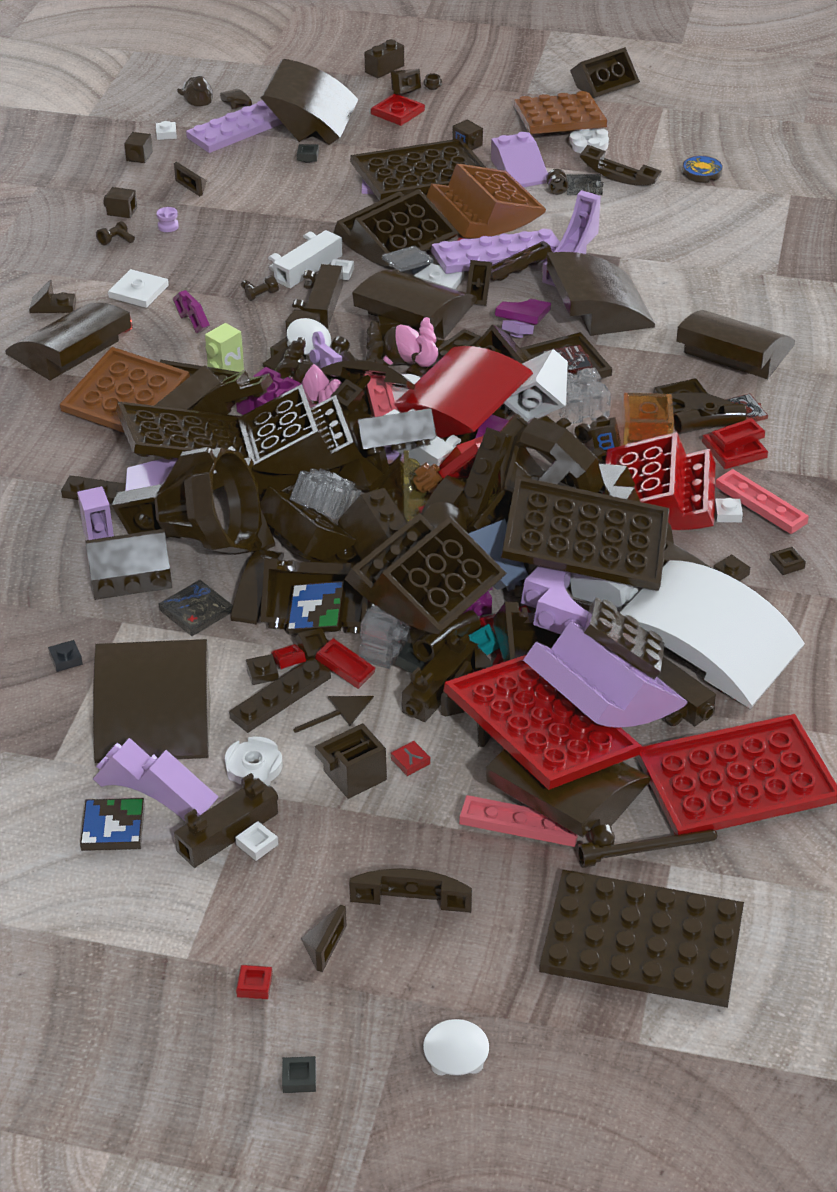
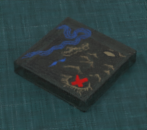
M201 580L158 603L159 610L191 636L231 614L233 608L230 602Z

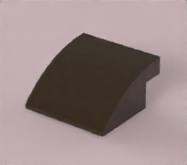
M282 59L279 62L260 97L299 142L317 131L328 145L341 137L358 101L349 89L329 74L313 66L289 59Z
M420 189L405 196L399 191L337 221L333 231L336 235L342 237L343 243L359 255L373 263L388 267H396L414 256L430 250L432 244L448 241L459 234Z
M547 253V270L569 315H580L590 336L655 328V323L631 277L618 266L602 258L583 253Z
M393 269L375 273L352 292L355 307L367 310L368 314L377 317V314L411 325L412 329L420 331L419 328L421 327L420 323L426 317L430 318L435 336L441 339L446 338L477 301V296Z
M89 303L8 347L5 352L6 355L51 381L119 341L118 335L131 328L130 312L107 303Z
M706 310L696 311L685 318L678 326L676 342L685 344L684 353L767 380L795 345V340L790 336Z
M302 384L238 417L248 455L254 462V470L276 474L314 473L329 470L362 457L345 410L337 396L335 395L314 406Z
M419 513L355 565L345 577V580L372 604L401 622L417 629L440 634L507 573L451 516L434 528Z
M207 639L95 644L93 679L95 763H100L117 742L122 746L129 738L150 757L155 755L159 758L167 750L177 760L209 758L211 697L208 678L209 653Z
M506 749L485 767L488 783L582 838L587 832H590L598 825L607 824L612 826L649 784L651 778L630 765L620 762L548 790Z

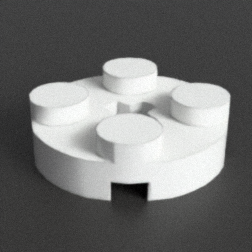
M605 129L575 130L569 136V145H572V150L581 153L587 145L604 151L608 148L609 137L608 131Z
M257 736L248 737V742L239 744V741L233 743L225 754L227 777L230 781L241 784V779L252 773L254 780L259 778L267 786L270 785V781L280 774L283 767L282 754L278 750L277 744L270 739ZM254 759H258V760H259L258 763H254V764L249 763V762H253Z

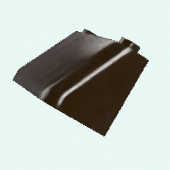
M264 558L260 622L268 623V628L284 629V624H288L293 585L344 581L346 593L341 627L347 628V633L363 634V629H368L372 603L345 580V577L355 566L352 563L299 562Z
M504 602L493 617L494 631L504 662L527 655L535 642L552 648L561 634L533 625L535 613H528L527 608H521L519 611L518 602Z

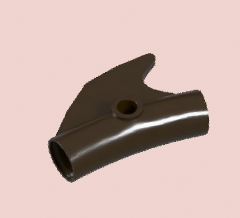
M672 393L667 395V400L685 406L681 412L673 414L672 417L674 429L678 434L706 428L730 426L746 420L745 404H735L708 393Z
M467 610L440 634L430 633L410 626V639L414 655L420 661H431L447 643L446 637L453 628L457 630L456 635L461 637L479 630L481 623L478 615L473 610Z

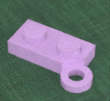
M321 331L314 332L312 342L315 349L310 351L311 362L321 369L332 363L342 361V356L325 344L323 333Z

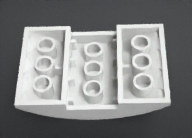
M670 560L663 567L659 591L643 588L620 612L624 616L630 615L639 622V626L646 631L652 630L660 635L665 647L706 672L705 681L749 709L754 706L805 644L787 619L758 593L720 571L692 562Z

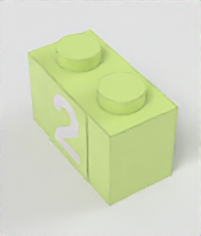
M224 323L205 334L207 367L237 372L244 370L241 331Z

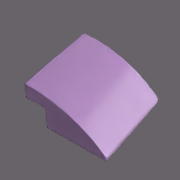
M571 621L552 648L535 642L523 659L524 662L576 707L600 725L620 728L646 724L681 709L687 703L685 699L658 677L653 680L586 635L584 627Z

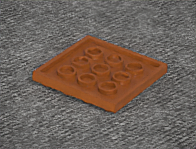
M579 91L576 94L559 93L557 96L542 94L534 98L522 96L520 99H514V107L530 134L607 127L606 117L590 93L585 91Z
M111 347L60 403V408L62 412L125 433L116 412L118 401L154 406L187 380L190 374L188 371Z

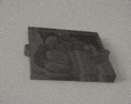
M566 174L569 183L567 195H577L581 190L595 195H603L602 187H604V182L601 181V174Z

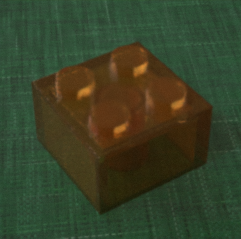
M624 393L622 410L623 445L673 433L672 394Z

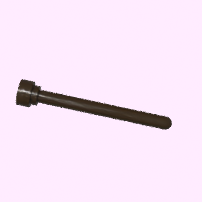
M709 829L599 847L598 844L593 845L592 842L578 844V858L582 868L592 867L596 863L601 862L603 858L715 841L718 834L715 830Z

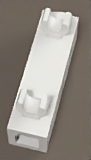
M327 230L317 236L313 232H308L303 237L309 241L283 257L277 253L270 255L268 259L272 260L273 264L269 266V269L274 272V277L278 283L292 288L306 279L303 278L306 270L317 272L321 264L328 265L333 259H338L342 256V237Z
M394 409L385 415L397 414L400 412ZM452 435L445 442L436 436L433 441H430L431 445L416 447L415 443L408 444L406 449L397 452L419 466L427 462L429 466L436 464L439 467L456 445L461 442V439Z

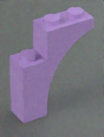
M582 190L577 194L571 220L554 252L586 254L587 244L599 232L601 196ZM546 261L543 264L542 282L555 286L547 270Z
M538 566L525 579L521 603L536 608L533 625L559 634L563 633L570 621L585 628L588 611L579 606L566 591L570 583L571 572Z
M130 738L122 746L118 742L96 766L100 771L93 778L101 787L117 785L142 792L168 807L184 821L185 814L196 809L197 816L206 812L218 798L212 790L167 750L159 758L155 755L150 757Z

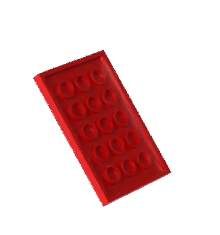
M526 655L445 682L444 692L548 790L640 755L642 745L621 727H608L595 723L524 662L523 659Z
M796 714L642 746L640 755L636 756L644 774L651 777L649 784L675 835L709 829L720 830L837 803V784Z

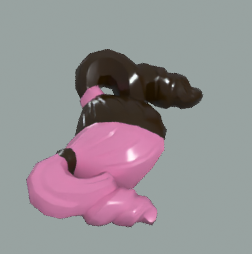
M426 317L420 323V335L419 332L409 326L398 325L387 331L383 341L379 324L372 320L370 327L367 329L366 348L368 351L366 360L375 358L376 363L385 366L414 363L421 367L431 366L436 362L438 348L435 345L437 340L433 325L430 323V318Z
M298 337L297 341H292L290 348L284 354V359L278 364L275 371L280 373V378L283 380L289 377L302 383L314 406L331 398V395L337 390L341 382L338 379L330 381L318 366L310 360L302 361L301 357L304 354L306 341L304 337Z

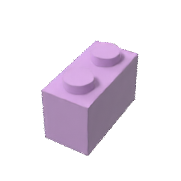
M103 487L77 492L86 540L114 536L110 505Z

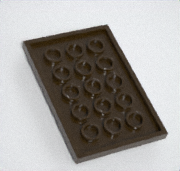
M461 138L350 155V163L379 200L399 191L405 196L418 189L424 195H427L431 183L448 186L456 164L487 168Z
M117 402V415L133 453L138 456L148 457L153 455L172 460L179 458L181 453L205 447L228 449L233 446L235 451L241 452L244 458H249L238 420L240 416Z
M516 476L501 558L659 591L662 579L669 508Z
M563 869L540 960L539 972L728 1008L744 902Z

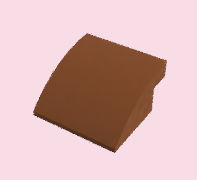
M456 164L448 186L431 183L426 196L464 238L492 237L510 232L527 225L546 211V208L507 171L464 164Z

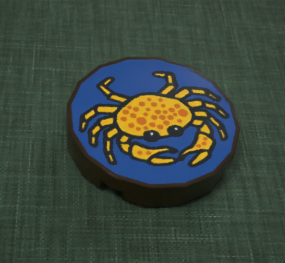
M693 156L683 162L682 173L683 175L686 174V178L691 181L707 183L709 179L716 181L722 176L723 165L717 159L709 156Z

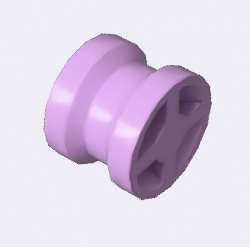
M172 207L160 208L156 213L159 219L158 229L162 232L177 230L179 227L178 220H176L178 216L177 210Z

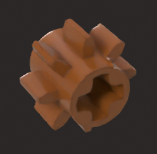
M427 462L415 470L417 476L413 478L416 487L422 493L429 491L432 495L443 480L438 472L441 469L436 464L429 466Z

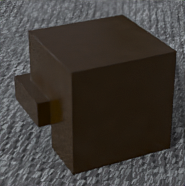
M364 723L314 746L315 755L323 763L324 772L347 799L387 780L386 748Z

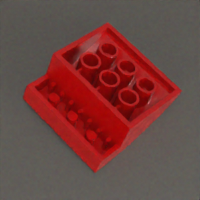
M475 346L453 347L414 384V390L409 389L394 405L400 413L408 412L411 409L423 410L431 408L436 436L439 438L473 433L533 372L516 360L489 349Z
M677 432L607 449L606 464L628 467L635 483L633 488H635L640 502L669 508L668 523L672 530H692L714 526L716 463L710 449L686 454Z

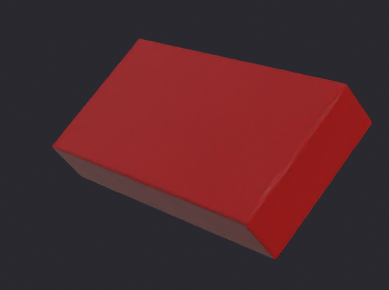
M752 418L711 432V439L723 451L765 438V430Z
M334 638L316 653V660L357 689L375 673L376 667Z

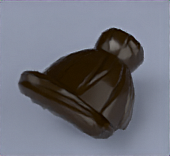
M203 76L191 77L185 82L182 89H177V92L183 95L189 104L194 106L209 105L213 99L211 85Z

